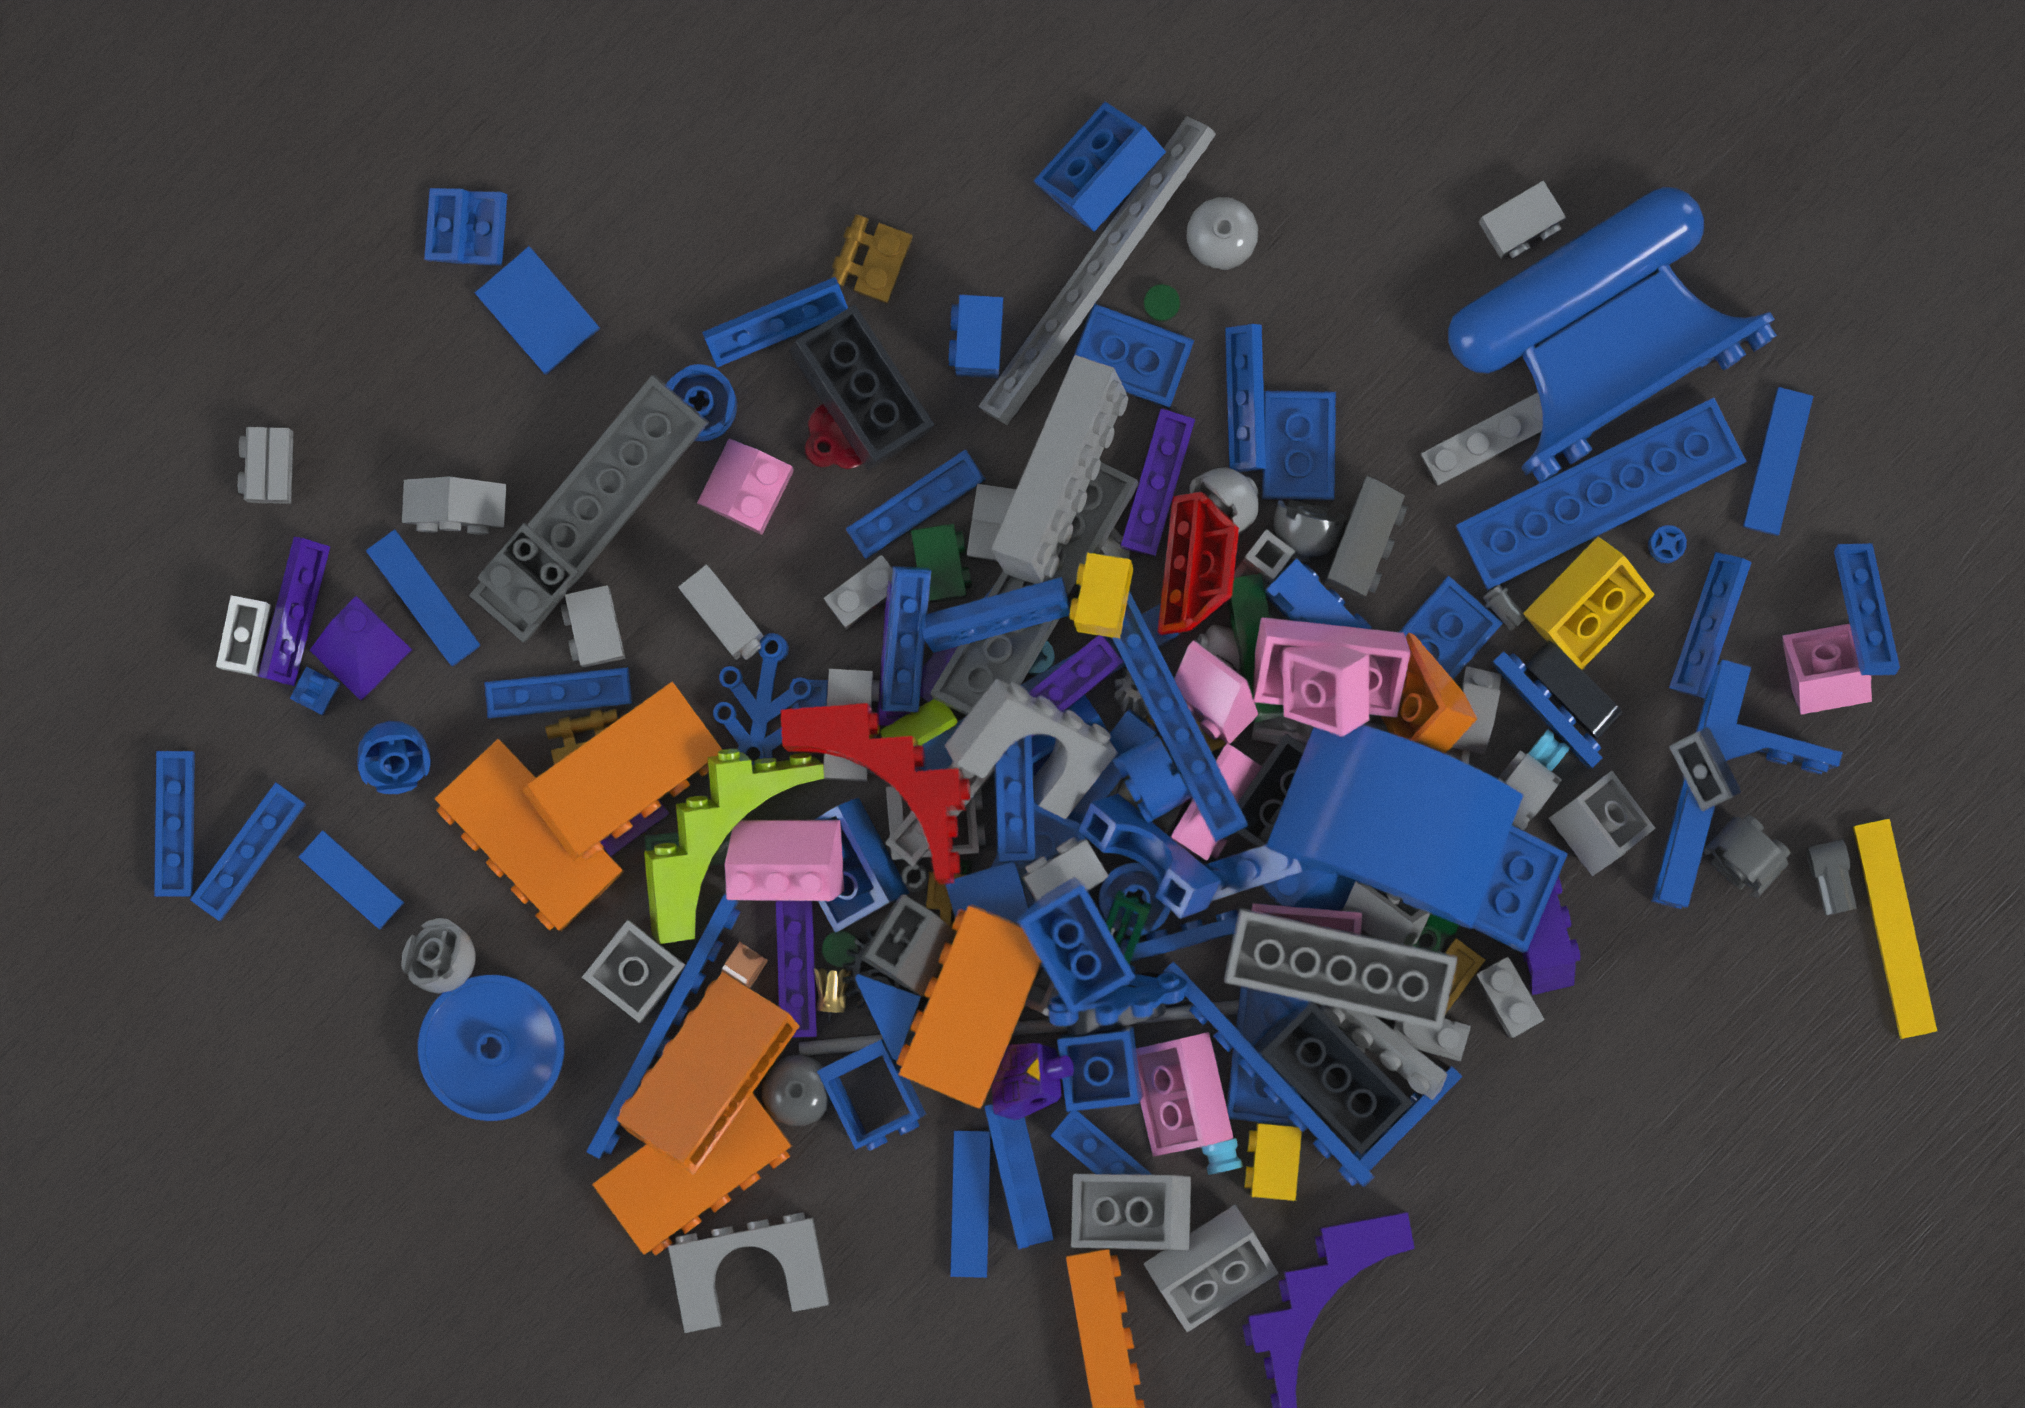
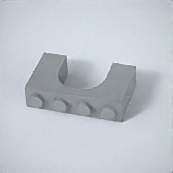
M996 678L946 743L945 747L956 766L984 779L1007 748L1020 738L1032 734H1048L1056 737L1055 747L1051 756L1033 778V797L1038 806L1066 819L1117 754L1109 740L1111 735L1097 724H1093L1091 727L1084 723L1077 714L1070 710H1066L1064 713L1056 709L1052 702L1042 696H1039L1037 699L1030 696L1017 683L1012 682L1009 685Z
M804 1212L783 1216L784 1223L769 1226L768 1219L747 1223L748 1230L734 1233L733 1227L729 1226L711 1230L712 1237L698 1240L697 1233L675 1237L676 1244L670 1245L668 1248L684 1332L687 1333L722 1325L715 1287L717 1268L729 1252L745 1246L763 1248L779 1260L785 1272L792 1312L829 1305L813 1217L805 1219Z

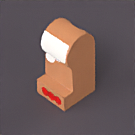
M739 942L725 963L721 973L727 974L750 989L768 960Z

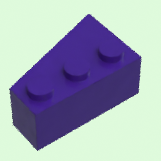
M1559 876L1528 950L1522 953L1524 962L1527 961L1531 976V984L1529 986L1532 995L1574 986L1576 961L1581 960L1576 939L1570 940L1567 928L1571 927L1567 906L1561 907L1558 894H1562Z

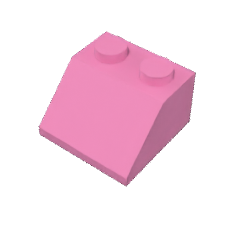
M728 439L697 504L762 535L792 476L793 467L758 449Z
M1850 624L1782 636L1791 688L1800 715L1872 702L1871 675L1860 674Z
M1193 641L1187 648L1174 680L1194 719L1200 722L1202 730L1212 739L1219 737L1224 742L1230 744L1258 716L1249 686L1243 677L1197 642Z
M1341 645L1287 648L1283 651L1284 717L1340 736H1344L1369 721V654Z

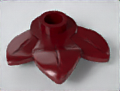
M822 404L816 408L808 421L811 436L807 439L804 447L807 459L818 467H828L835 464L844 469H852L862 464L860 458L825 405ZM820 443L826 444L829 447V452H820L817 445Z

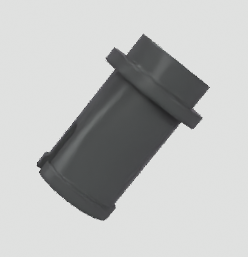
M1497 585L1482 597L1486 602L1484 606L1486 608L1490 607L1508 627L1507 629L1511 631L1516 625L1518 626L1524 621L1526 617L1506 593L1508 588H1502L1500 585Z
M909 864L900 873L904 884L910 892L921 891L926 887L929 880L927 870L920 864H916L915 867ZM911 871H918L921 874V879L918 883L912 884L908 882L907 876Z

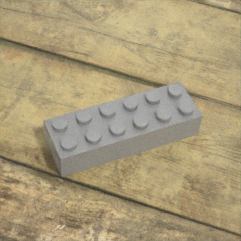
M1074 355L991 548L1005 574L1033 584L1045 582L1049 577L1052 578L1055 575L1059 566L1058 555L1062 545H1067L1072 536V522L1076 512L1080 513L1085 506L1087 499L1085 491L1090 480H1095L1099 473L1101 465L1099 459L1103 449L1108 448L1113 440V426L1117 416H1122L1127 407L1128 396L1115 368Z
M1240 908L1224 980L1231 984L1441 1030L1457 958L1447 953Z

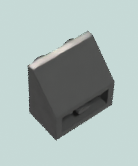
M523 523L477 578L524 621L533 626L540 624L563 598L579 571L526 523Z
M903 894L897 898L860 959L915 994L923 997L932 976L935 977L942 967V964L938 963L946 942L953 944L957 932L934 913Z

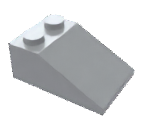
M1073 1174L1071 1247L1189 1250L1191 1177L1175 1175Z

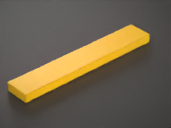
M1890 819L1853 826L1899 1037L1904 1039L1937 1032Z

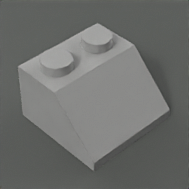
M1613 771L1607 773L1549 818L1556 827L1557 832L1565 839L1581 864L1586 867L1592 876L1617 860L1655 829Z

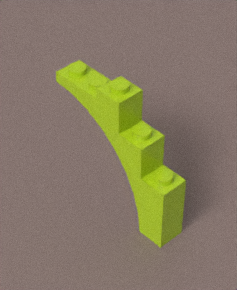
M738 749L718 751V756L708 757L711 799L708 800L706 796H693L687 798L686 803L676 804L680 846L676 847L674 843H663L654 846L655 850L644 851L651 932L659 944L695 939V911L701 883L713 855L727 834L747 813L771 796L799 784L824 779L823 764L818 759L812 757L809 753H798L791 755L790 760L776 762L774 758H762L755 760V765H752L751 759L743 752L740 753Z

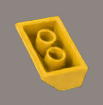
M1598 536L1523 614L1546 641L1550 640L1556 644L1582 670L1654 596V593L1627 558Z

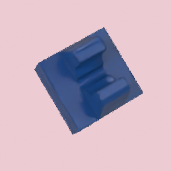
M306 666L290 699L324 716L340 683Z

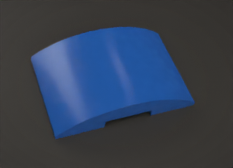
M1360 725L1344 736H1340L1314 727L1266 848L1334 875L1336 872L1400 897L1404 899L1403 902L1472 929L1524 794L1464 762L1385 731Z

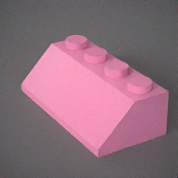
M1261 618L1255 649L1254 702L1284 705L1283 651L1285 649L1341 645L1369 654V714L1397 717L1410 656V649L1404 633Z

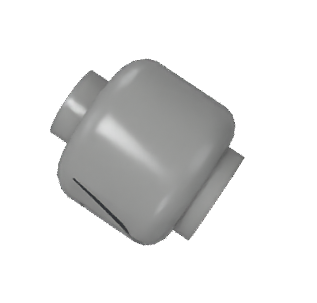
M1213 624L1207 629L1205 634H1199L1196 642L1236 673L1239 671V653L1233 628Z

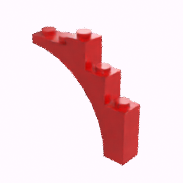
M868 703L781 710L782 746L788 752H818L844 758L871 770L892 785L907 801L922 826L931 851L935 880L939 884L955 883L954 874L960 873V859L958 851L953 852L952 837H958V823L956 815H951V811L965 810L964 800H970L969 778H963V774L958 768L919 771V767H925L923 745H918V741L913 736L874 739V735L880 733L878 713H873V709Z

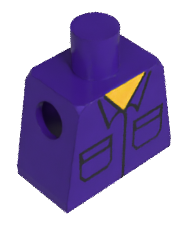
M1038 1043L1008 1045L992 1082L994 1114L1015 1121L1059 1101L1061 1097L1060 1079L1071 1077L1074 1072L1071 1059L1067 1055L1058 1057L1056 1049Z

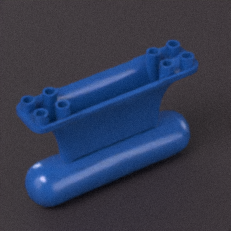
M1662 187L1651 191L1464 306L1452 317L1448 328V343L1453 355L1464 367L1478 373H1491L1500 370L1521 356L1526 362L1540 397L1542 431L1536 450L1522 465V470L1525 475L1533 472L1539 484L1551 478L1562 469L1555 459L1559 455L1564 454L1571 465L1589 454L1588 452L1592 448L1586 439L1600 427L1694 369L1702 368L1715 359L1722 370L1729 368L1746 355L1740 346L1742 342L1747 341L1754 352L1777 336L1770 326L1775 320L1770 312L1747 318L1723 314L1699 300L1687 289L1669 266L1690 253L1700 243L1704 233V216L1699 204L1687 192L1673 187Z

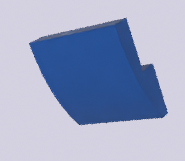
M430 188L424 259L446 263L502 266L507 194L503 192H474L464 189Z

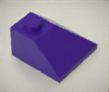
M355 596L328 624L310 651L362 701L412 649L360 598Z

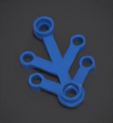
M775 633L767 634L759 641L761 648L758 652L763 658L756 699L742 681L743 677L740 670L728 666L723 668L719 674L720 683L724 687L731 689L753 720L751 734L749 735L737 720V712L732 704L721 702L713 710L715 720L726 726L738 743L740 753L743 752L748 756V752L752 748H758L760 751L759 759L773 758V750L782 745L781 728L765 738L767 724L780 715L781 710L788 709L799 700L808 699L813 693L811 682L799 677L791 682L789 690L772 701L777 665L787 657L789 652L787 641ZM771 641H776L778 644V650L774 654H768L766 651V646ZM730 671H734L737 674V680L733 684H727L725 681V675ZM800 682L806 683L808 687L804 695H797L795 692V687ZM723 707H729L731 710V715L726 720H722L719 717V711Z
M1129 965L1135 976L1134 979L1079 1011L1095 1008L1096 1022L1101 1025L1115 1023L1118 1020V1016L1130 1006L1133 1016L1139 1018L1147 1017L1153 1014V1009L1160 1003L1174 1004L1183 1000L1185 997L1184 992L1187 990V981L1176 973H1164L1157 978L1135 974V967ZM1127 985H1133V986H1137V987H1136V988H1133V987H1128ZM1060 995L1051 999V1003L1048 1005L1049 1021L1051 1024L1067 1026L1078 1020V1012L1072 1015Z

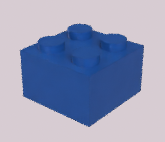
M959 295V304H952L951 331H957V340H950L948 362L949 366L955 367L956 376L999 378L1003 297Z
M1133 1026L1119 1027L1086 1036H1075L1069 1033L1060 1035L1057 1039L1059 1057L1067 1055L1074 1067L1073 1075L1062 1079L1067 1112L1137 1104L1140 1102L1142 1091Z

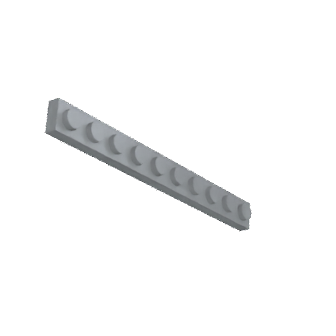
M1186 116L1163 148L1166 153L1140 180L978 407L986 414L1006 425L1009 424L1054 359L1060 354L1072 334L1080 326L1087 313L1098 298H1100L1115 274L1123 266L1138 242L1144 237L1153 221L1164 209L1166 203L1181 182L1184 181L1199 157L1207 149V146L1216 135L1209 126Z

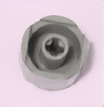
M1521 750L1511 760L1498 779L1524 794L1512 825L1524 830L1529 820L1538 813L1562 780L1531 755L1525 754Z

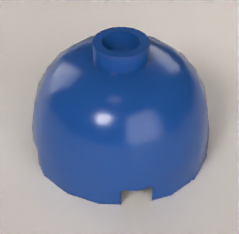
M390 720L378 723L365 733L359 743L357 766L361 779L365 784L368 782L370 785L375 786L376 791L380 793L401 794L411 791L418 786L417 781L424 774L426 778L429 773L431 759L426 741L415 727L407 723Z

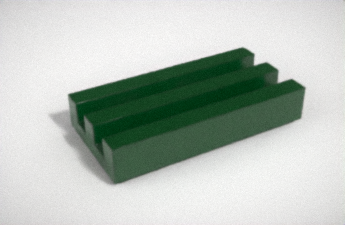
M1118 890L1105 925L1111 933L1120 906L1127 908L1115 939L1120 949L1133 913H1139L1124 955L1127 964L1130 965L1152 904L1147 902L1144 905L1138 903V898L1133 896L1131 899L1124 897L1125 893Z

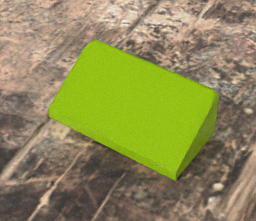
M932 699L920 706L918 712H911L883 728L880 732L883 738L913 736L918 741V745H922L955 726L958 721L949 706Z

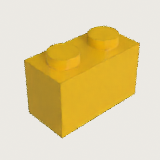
M1087 553L1086 563L1079 564L1076 584L1081 585L1079 599L1073 598L1070 607V619L1074 620L1077 632L1120 639L1133 574V566L1130 559Z
M1257 1123L1256 1131L1249 1130L1248 1152H1254L1253 1167L1246 1166L1244 1188L1251 1189L1250 1196L1295 1201L1302 1133L1298 1127Z

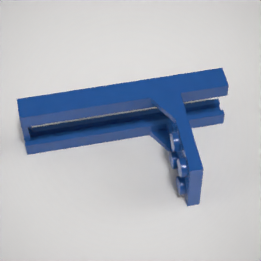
M1721 660L1720 665H1716L1704 699L1696 732L1709 727L1726 761L1754 752H1762L1767 754L1766 760L1782 765H1787V763H1792V761L1802 763V770L1815 774L1827 773L1828 770L1839 767L1842 752L1736 724L1751 667L1726 660ZM1685 777L1651 902L1676 909L1687 908L1689 905L1714 810L1713 806L1702 812Z

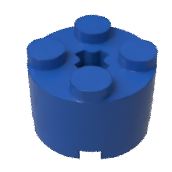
M690 365L676 373L667 382L666 385L693 409L696 410L691 401H697L699 395H704L706 402L709 403L708 406H703L701 411H697L709 423L694 441H709L720 437L732 425L737 412V399L731 383L719 370L708 365Z
M1158 736L1150 738L1112 759L1122 778L1129 775L1130 778L1124 781L1133 799L1138 801L1142 798L1143 801L1137 805L1147 823L1192 798Z
M1128 863L1119 866L1104 880L1099 892V909L1105 922L1118 890L1124 892L1125 895L1127 892L1134 894L1139 890L1143 893L1142 901L1152 904L1141 936L1155 931L1167 919L1171 909L1155 897L1159 889L1158 881L1152 872L1141 863ZM1120 906L1113 925V929L1117 932L1127 909ZM1133 913L1126 932L1127 936H1132L1139 913Z

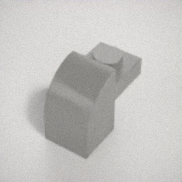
M1266 529L1234 572V578L1261 573L1266 591L1295 551Z
M1466 666L1461 690L1465 693L1477 720L1452 748L1485 755L1500 696L1501 674Z

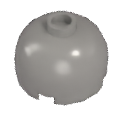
M1216 197L1203 202L1193 212L1187 225V242L1191 253L1201 264L1212 268H1220V270H1229L1243 264L1252 255L1258 241V225L1254 214L1244 203L1233 198Z
M1228 467L1216 468L1193 479L1189 486L1190 493L1203 492L1239 527L1238 536L1242 535L1252 526L1258 514V489L1251 478L1245 477L1240 472Z
M436 918L422 924L421 927L424 930L417 937L411 935L407 940L402 952L401 967L403 972L408 975L409 980L421 989L433 993H444L455 990L465 983L474 968L476 952L471 938L465 931L449 919Z

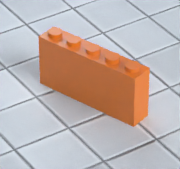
M672 681L531 781L522 791L572 860H576L581 855L587 860L604 848L600 842L610 834L617 839L631 829L633 826L629 821L641 813L643 818H646L659 809L662 805L658 800L670 793L674 798L688 788L690 783L687 779L697 772H699L701 777L708 774V757L718 756V751L722 750V748Z
M497 739L434 798L440 804L436 811L449 825L456 821L465 831L461 835L462 839L475 852L481 848L490 857L485 863L499 878L506 874L515 884L510 888L512 892L524 904L530 900L540 910L535 916L548 930L556 927L559 931H563L625 871L604 849H601L587 860L583 855L574 861L522 791L536 777L501 740Z
M970 904L966 911L960 909L956 916L952 929L958 932L953 944L946 942L938 963L944 966L939 978L932 976L924 997L930 999L925 1012L918 1010L910 1029L916 1032L911 1046L904 1044L896 1064L902 1066L899 1073L900 1076L980 1109L985 1102L1042 962L1020 924Z
M722 972L717 980L709 984L705 991V997L697 1008L690 1011L686 1016L683 1027L677 1036L665 1045L662 1056L654 1068L649 1069L645 1073L641 1086L633 1097L624 1102L620 1109V1115L616 1120L627 1132L687 1171L695 1174L797 1031L799 1025L788 1012Z
M752 1092L695 1174L687 1171L646 1144L592 1185L643 1255L652 1251L656 1256L672 1244L669 1237L679 1229L686 1234L700 1224L702 1220L698 1215L710 1207L713 1212H716L732 1200L728 1193L736 1187L740 1186L744 1191L761 1179L757 1173L768 1164L774 1169L788 1159L790 1155L787 1150L792 1147V1144L754 1092Z

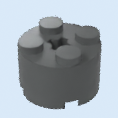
M1747 814L1743 819L1734 816L1704 848V853L1708 855L1712 852L1715 858L1711 861V864L1731 884L1740 890L1746 885L1753 890L1749 896L1759 898L1788 866L1786 858L1790 855V851L1779 840L1774 839L1772 841L1762 832L1764 829L1762 824L1753 816Z

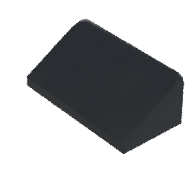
M1709 727L1669 746L1702 812L1741 793V789Z

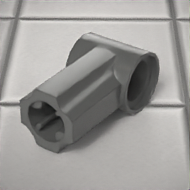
M1843 839L1807 847L1808 865L1813 878L1817 880L1825 916L1856 909L1853 888L1848 871H1850V860Z

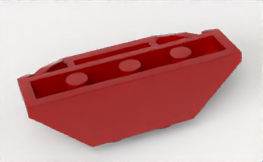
M1203 492L1173 496L1157 632L1161 635L1191 631L1232 597L1239 527Z

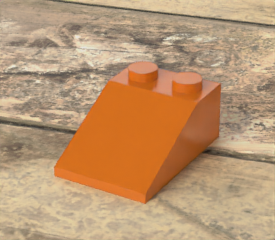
M1408 633L1405 637L1410 649V656L1397 717H1381L1390 734L1446 754L1472 726L1477 717L1465 693L1414 634Z

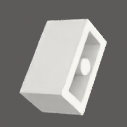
M231 595L216 667L222 670L258 677L272 605L267 602Z

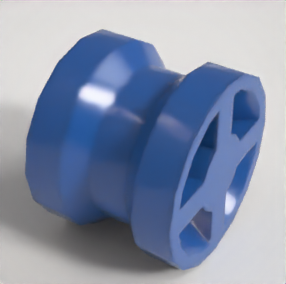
M1666 525L1658 528L1651 534L1648 540L1650 556L1660 563L1668 564L1676 561L1683 555L1686 549L1687 540L1685 534L1675 526Z

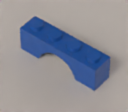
M1115 794L1091 802L1078 830L1084 837L1103 853L1127 856L1149 869L1159 885L1155 897L1180 918L1208 909L1221 879L1153 822L1147 823L1142 813L1121 795Z

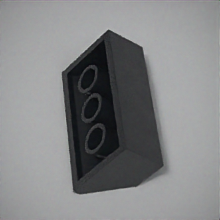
M1312 1001L1307 1002L1280 1019L1254 1045L1360 1154L1413 1103Z

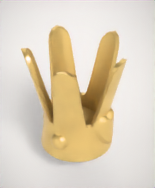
M814 968L818 991L816 1011L828 1012V1022L830 1023L832 1012H844L846 1007L845 992L848 984L843 983L842 978L851 976L852 971L847 973L843 969L837 977L836 971L832 970L829 972L827 979L825 969L820 968L818 972Z

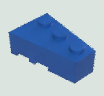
M1297 558L1265 591L1266 599L1289 621L1362 629L1372 628L1359 614L1356 613L1352 616L1343 606L1346 602L1333 589L1327 590L1318 581L1320 577L1307 564H1302Z

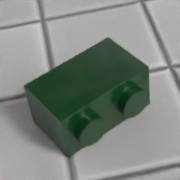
M954 524L912 530L917 568H929L931 570L928 604L966 598L965 589L972 588L969 567L961 568L959 557L960 553H966L963 531L955 532Z

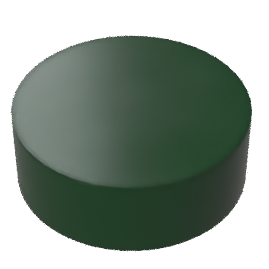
M1159 284L1153 286L1146 293L1144 308L1147 315L1153 320L1159 322L1168 321L1178 313L1180 297L1171 286Z
M845 931L829 934L822 946V952L826 961L836 967H842L843 963L852 964L855 958L848 956L846 951L847 949H852L857 953L859 952V946L854 942L855 937Z

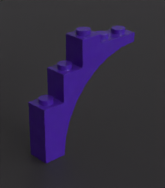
M1407 1212L1320 1227L1321 1236L1315 1237L1318 1257H1325L1326 1264L1284 1271L1285 1279L1279 1280V1288L1282 1302L1289 1301L1290 1307L1247 1315L1249 1323L1242 1325L1246 1346L1253 1345L1255 1353L1269 1351L1270 1357L1263 1358L1267 1380L1274 1378L1277 1393L1270 1394L1272 1408H1297L1295 1391L1298 1363L1306 1337L1321 1309L1336 1291L1364 1268L1388 1256L1415 1249Z

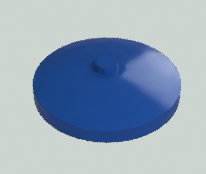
M500 975L472 977L455 990L442 993L428 1010L421 1025L418 1039L419 1064L430 1090L444 1105L456 1113L483 1121L513 1118L539 1104L555 1085L562 1069L565 1053L562 1026L556 1012L547 999L530 985L520 980Z

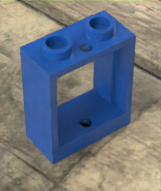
M884 1039L870 1044L817 1071L855 1150L866 1145L868 1151L888 1142L885 1135L895 1130H898L901 1136L919 1127L917 1119L926 1115L910 1080L899 1075L902 1066L896 1064L897 1061L892 1059ZM882 1055L909 1109V1113L866 1133L839 1076Z

